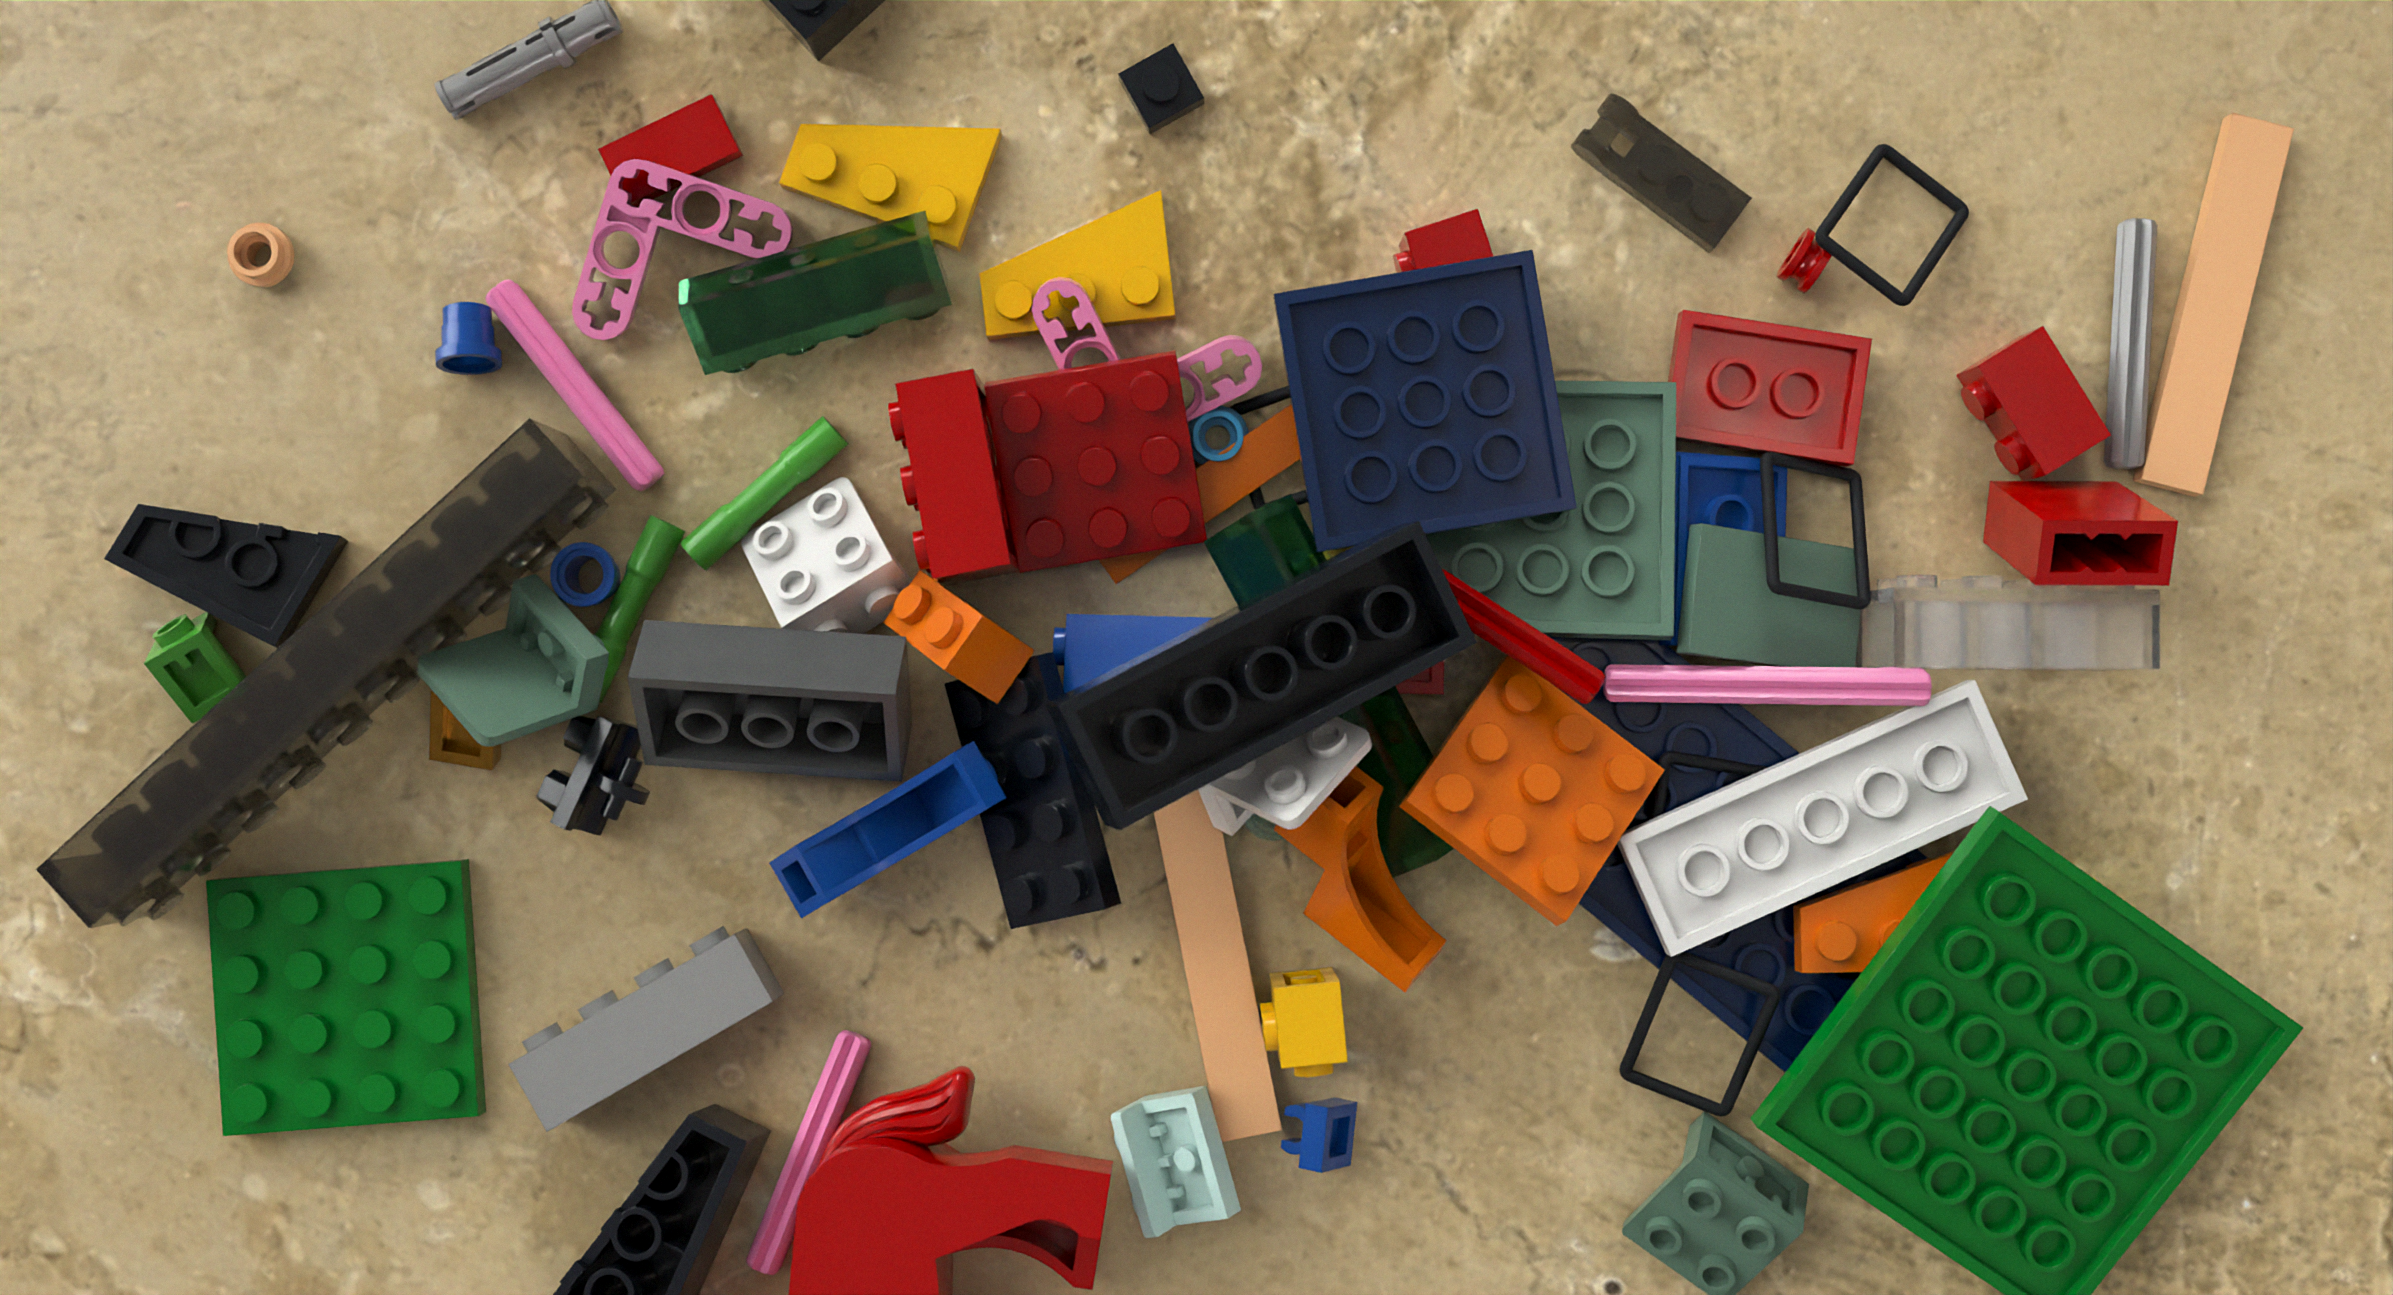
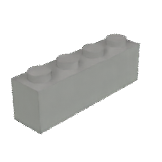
M722 926L689 945L695 957L674 968L669 958L635 976L634 979L640 989L618 1000L614 991L611 990L578 1009L584 1020L581 1023L562 1032L556 1022L522 1041L528 1053L509 1063V1066L546 1132L772 1003L784 994L747 928L729 936L725 927Z

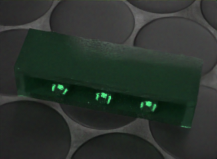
M925 210L679 281L678 298L679 312L705 375L719 371L725 373L742 372L751 368L758 360L782 353L788 356L801 355L811 351L823 341L841 336L848 338L863 337L877 330L880 325L903 318L912 321L926 319L936 314L940 308L952 305L947 276Z

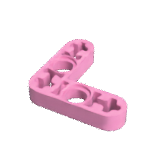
M639 159L625 161L614 169L607 185L573 300L572 315L574 322L583 334L592 339L599 340L617 337L629 328L636 312L661 227L752 258L766 260L779 256L790 245L793 237V226L790 217L784 209L774 203L669 167ZM640 170H645L649 173L648 184L668 192L671 189V178L681 181L682 186L677 190L672 200V219L660 216L666 203L654 199H643L639 207L632 205V194L623 189L625 178H637ZM700 190L714 195L720 205V216L717 222L705 229L691 225L684 213V203L688 196ZM732 200L744 203V207L738 216L750 220H760L764 212L774 215L772 220L773 226L776 229L782 230L779 242L767 241L764 249H759L754 246L755 235L739 228H734V241L723 238L722 233L727 228L732 216ZM625 231L633 235L638 242L640 248L639 257L636 263L629 268H617L611 265L605 257L603 251L604 243L613 232ZM596 268L611 278L631 279L632 281L629 292L620 286L615 287L611 299V307L620 311V318L618 321H607L603 328L594 325L596 315L587 311L588 301L600 300L603 297L607 282H595L593 280Z
M1057 277L1046 281L1039 287L1033 299L1032 313L1035 323L1059 370L1072 368L1071 364L1075 353L1086 347H1093L1103 351L1108 358V362L1121 360L1088 293L1080 283L1071 278ZM1059 290L1064 298L1074 295L1078 299L1079 305L1072 309V318L1078 330L1083 329L1087 323H1091L1096 334L1077 337L1064 350L1060 348L1056 340L1057 338L1068 337V331L1059 317L1048 319L1044 314V310L1051 304L1049 293ZM1235 335L1220 337L1177 359L1180 377L1189 380L1194 388L1193 400L1185 408L1187 421L1195 419L1247 393L1255 387L1261 377L1262 362L1257 349L1249 340ZM1227 349H1232L1237 357L1248 354L1250 362L1243 366L1245 377L1234 382L1229 374H1224L1211 380V385L1218 393L1206 398L1201 378L1190 366L1203 361L1207 374L1223 364L1221 353Z

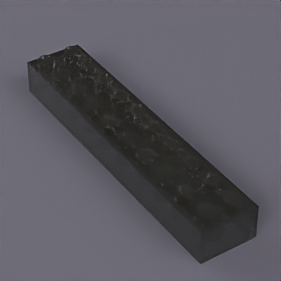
M529 418L45 860L36 871L89 929L114 923L126 926L139 918L149 917L151 920H155L163 916L183 899L184 894L180 888L194 875L204 876L210 873L230 856L232 851L227 845L244 830L247 833L255 831L277 813L279 807L274 802L291 787L295 790L302 788L315 779L326 767L322 758L339 743L342 746H346L362 736L373 724V720L369 715L386 700L390 703L399 700L418 684L420 677L416 672L419 658L422 655L464 642L468 634L463 629L481 613L484 616H489L503 607L511 598L512 588L510 586L513 584V580L519 579L528 570L536 573L550 564L562 550L558 542L575 527L583 530L597 521L608 509L609 505L605 499L616 488L567 434Z

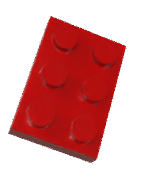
M1682 310L1677 316L1668 382H1676V441L1760 454L1775 452L1844 467L1853 465L1872 338Z

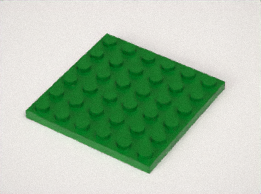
M1989 806L1750 1119L1759 1130L2004 1295H2091L2304 1027L2001 812Z

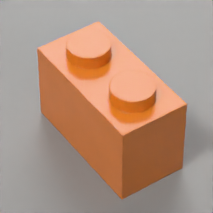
M921 570L918 571L909 586L899 593L894 602L893 609L883 622L898 635L906 637L907 642L944 671L996 704L1002 699L1035 651L972 604L938 581L933 580L932 577Z

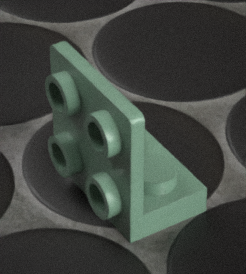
M1704 1111L1689 1126L1682 1164L1624 1221L1622 1233L1708 1295H1736L1803 1233L1809 1184Z

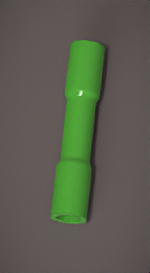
M824 416L820 417L782 451L774 464L730 503L720 506L684 538L680 544L700 567L708 570L748 534L754 523L798 484L809 480L848 445L847 441Z
M650 515L627 562L626 573L597 632L594 634L601 639L606 650L609 652L608 666L605 671L599 700L601 703L626 655L627 643L655 586L662 581L686 532L653 515Z

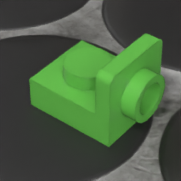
M207 612L193 620H190L186 614L180 615L160 627L152 635L155 642L144 662V665L192 724L246 694L252 683L212 633L217 620Z

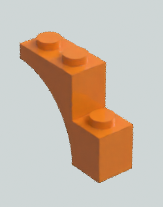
M1355 766L1301 826L1295 829H1285L1276 824L1274 831L1325 869L1303 914L1399 989L1406 992L1439 955L1447 940L1437 933L1416 912L1394 881L1382 854L1377 831V808L1384 787Z

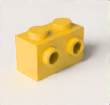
M1324 967L1269 973L1272 1002L1260 1003L1265 1051H1277L1281 1069L1294 1067V1075L1297 1077L1328 1075L1334 1072L1333 1063L1348 1062L1340 981L1333 968Z

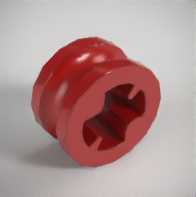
M1807 228L1801 234L1787 254L1776 275L1783 282L1788 278L1794 279L1798 284L1797 290L1803 294L1812 287L1832 256L1817 244L1815 231Z

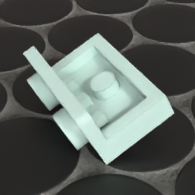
M1206 1086L1147 1095L1112 1113L1111 1122L1114 1129L1115 1144L1121 1154L1132 1193L1133 1208L1138 1215L1145 1238L1159 1237L1176 1225L1228 1219L1241 1211Z

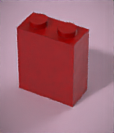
M1990 481L1983 542L2034 585L2169 586L2178 520L2117 481Z

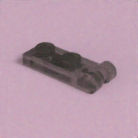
M1608 94L1597 109L1600 117L1590 130L1582 129L1571 144L1572 150L1587 164L1706 252L1710 253L1715 249L1752 197L1639 115L1637 109L1626 99L1616 94ZM1619 133L1634 143L1624 158L1615 152L1610 145Z

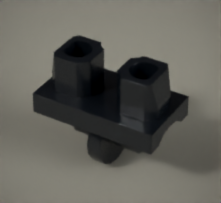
M584 716L572 718L563 736L564 746L579 753V759L572 774L553 769L546 775L538 791L537 798L554 812L550 823L564 830L572 831V829H577L601 836L608 818L615 821L618 820L626 800L645 805L650 794L649 790L635 783L643 765V761L636 758L641 747L638 728L634 724L598 716L597 719Z

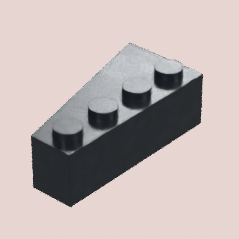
M717 1104L690 1113L639 1178V1184L621 1207L614 1210L600 1229L602 1232L582 1258L575 1261L561 1279V1285L553 1295H699L771 1130Z

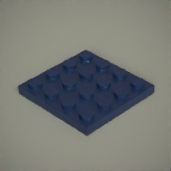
M1533 250L1274 294L1273 299L1316 553L1351 548L1393 526L1416 521L1420 522L1425 535L1570 511L1577 508Z

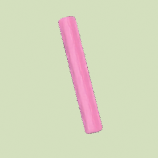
M507 279L492 288L486 294V303L631 487L644 491L655 484L664 474L662 466L520 286Z
M843 1030L835 1039L747 1255V1265L756 1271L775 1275L784 1262L794 1237L797 1204L801 1191L809 1177L817 1169L831 1136L840 1124L871 1048V1041L861 1034Z

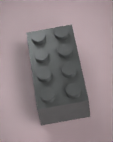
M644 620L627 678L645 765L902 782L912 728L906 637Z

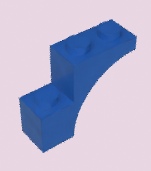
M973 741L883 796L795 845L769 862L798 914L803 918L1007 797L998 783L993 766L983 758Z

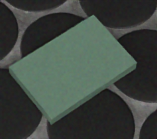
M1703 523L1691 524L1689 526L1676 653L1764 666L1855 667L1861 609H1852L1773 593L1767 585L1764 533ZM1777 536L1781 582L1857 596L1854 548Z

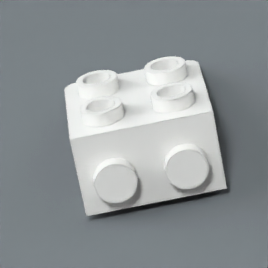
M845 477L833 480L751 530L741 542L749 563L782 629L864 634L884 622L893 609L894 602L899 593L909 586L912 581L886 546L856 488Z
M1335 717L1198 789L1213 827L1231 836L1240 829L1253 813L1285 829H1295L1307 820L1370 751L1372 742L1366 729Z

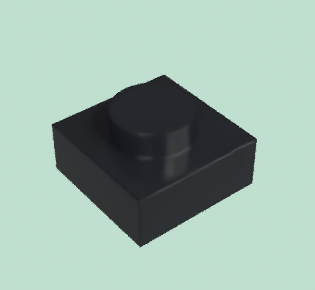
M1174 43L1118 73L1119 82L1149 135L1204 105V96Z

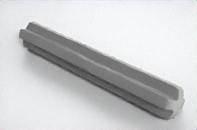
M2145 218L2126 219L2117 226L2106 427L2111 436L2105 439L2104 451L2105 465L2114 469L2142 467L2145 460L2157 224L2154 220Z

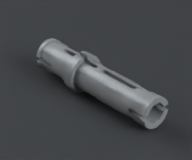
M592 0L579 9L565 14L556 20H553L550 16L538 22L539 29L528 34V36L501 48L473 63L468 68L436 82L434 86L439 98L447 111L452 113L453 118L459 120L476 110V108L501 97L546 71H550L559 65L565 69L576 63V56L600 42L624 32L621 22L607 0Z

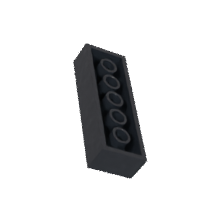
M1416 521L1393 526L1046 703L1045 706L1104 825L1122 830L1476 644L1477 641L1420 522Z

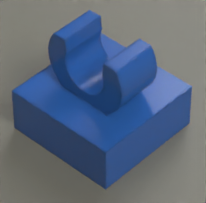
M1334 1097L1285 1107L1284 1115L1299 1118L1303 1122L1302 1139L1293 1137L1281 1140V1148L1292 1155L1300 1154L1298 1168L1323 1173L1350 1166L1357 1102Z

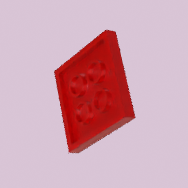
M1176 350L985 382L984 389L1019 573L1208 542Z

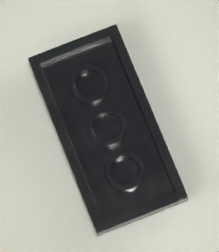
M1053 652L1030 657L998 704L959 679L945 683L961 748L973 741L975 742L983 758L993 766L998 783L1007 797L980 813V818L1010 928L1015 929L1105 910L1121 904L1095 804L1045 706L1046 703L1064 694Z

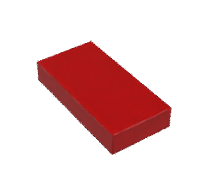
M712 94L598 149L610 175L623 162L639 159L700 177L743 156L725 116ZM640 170L637 178H625L623 182V189L632 194L631 204L635 207H639L643 199H655L668 192L648 184L649 173L645 170ZM671 178L670 191L682 186V182Z

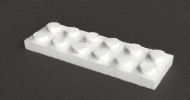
M1965 680L1931 695L1929 703L1925 706H1906L1625 830L1617 844L1664 951L1672 957L1976 823L1989 806L2000 812L2028 800L1976 681Z

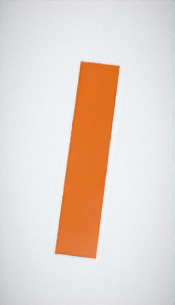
M1291 404L1243 437L1239 451L1233 457L1219 462L1208 460L1196 469L1205 524L1301 459ZM1235 443L1217 455L1227 453L1234 447ZM1167 549L1101 559L1099 561L1115 584H1117Z

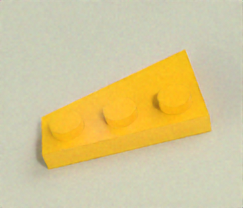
M800 124L779 184L788 191L960 252L999 146L1002 132L1000 128Z
M1161 190L979 273L986 337L988 340L1041 334L1032 313L1033 299L1041 285L1057 277L1071 278L1082 285L1088 293L1104 327L1175 319ZM1059 290L1049 293L1051 304L1044 310L1048 319L1059 317L1067 331L1078 330L1072 318V309L1079 305L1078 299L1074 295L1064 298ZM1087 323L1081 330L1093 329L1091 323Z

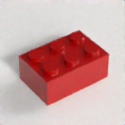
M974 369L895 383L898 401L888 403V412L895 441H901L903 448L908 449L910 466L901 467L900 474L907 505H914L915 511L920 513L923 530L912 533L919 569H926L927 573L931 574L933 580L946 586L1019 572L984 384Z

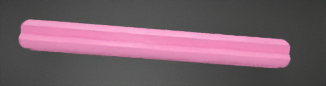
M1610 664L1606 666L1604 672L1606 677L1603 684L1604 695L1610 702L1925 706L1930 701L1932 688L1931 676L1922 668Z

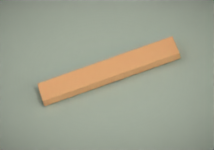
M2231 113L2222 120L2146 425L2145 460L2142 467L2135 469L2134 482L2192 497L2200 496L2204 493L2294 128L2236 113Z
M1196 790L1154 812L1212 1108L1221 1140L1226 1142L1280 1131L1282 1127L1267 1052L1265 1051V1043L1263 1042V1032L1223 831L1213 827L1200 793Z

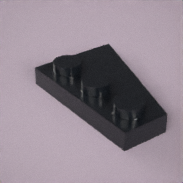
M138 504L104 559L283 651L348 541L339 535L318 532V534L288 530L283 526L264 523L256 525L220 519L213 515Z

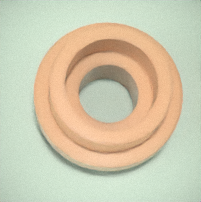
M267 223L246 225L236 231L228 243L227 255L231 270L240 280L252 286L269 287L276 285L285 279L292 269L294 263L292 242L282 230ZM269 246L272 251L271 258L266 265L259 267L256 263V254L260 248Z

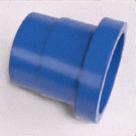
M457 302L443 307L442 346L438 347L435 351L436 367L442 371L460 375H480L499 370L502 367V352L499 348L495 347L492 309L487 305L475 302Z
M578 542L566 546L556 555L550 569V580L554 591L563 601L574 606L591 607L610 598L618 590L621 573L613 557L604 548L592 543ZM596 559L603 569V580L595 591L587 594L579 584V571L587 561Z

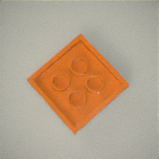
M1506 655L1497 665L1399 807L1555 926H1559L1568 920L1665 769L1553 684Z

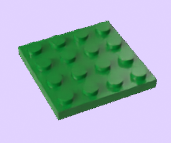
M469 859L206 880L223 1136L476 1117L486 1112Z

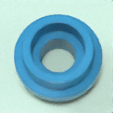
M1219 406L1192 419L1188 425L1193 457L1200 465H1203L1208 460L1219 462L1230 459L1239 451L1243 437L1249 433L1247 424L1241 415L1225 406ZM1213 427L1224 428L1230 437L1229 444L1220 450L1210 448L1205 441V435L1209 429ZM1235 443L1234 447L1230 451L1224 454L1217 455L1223 450H1225L1227 447Z

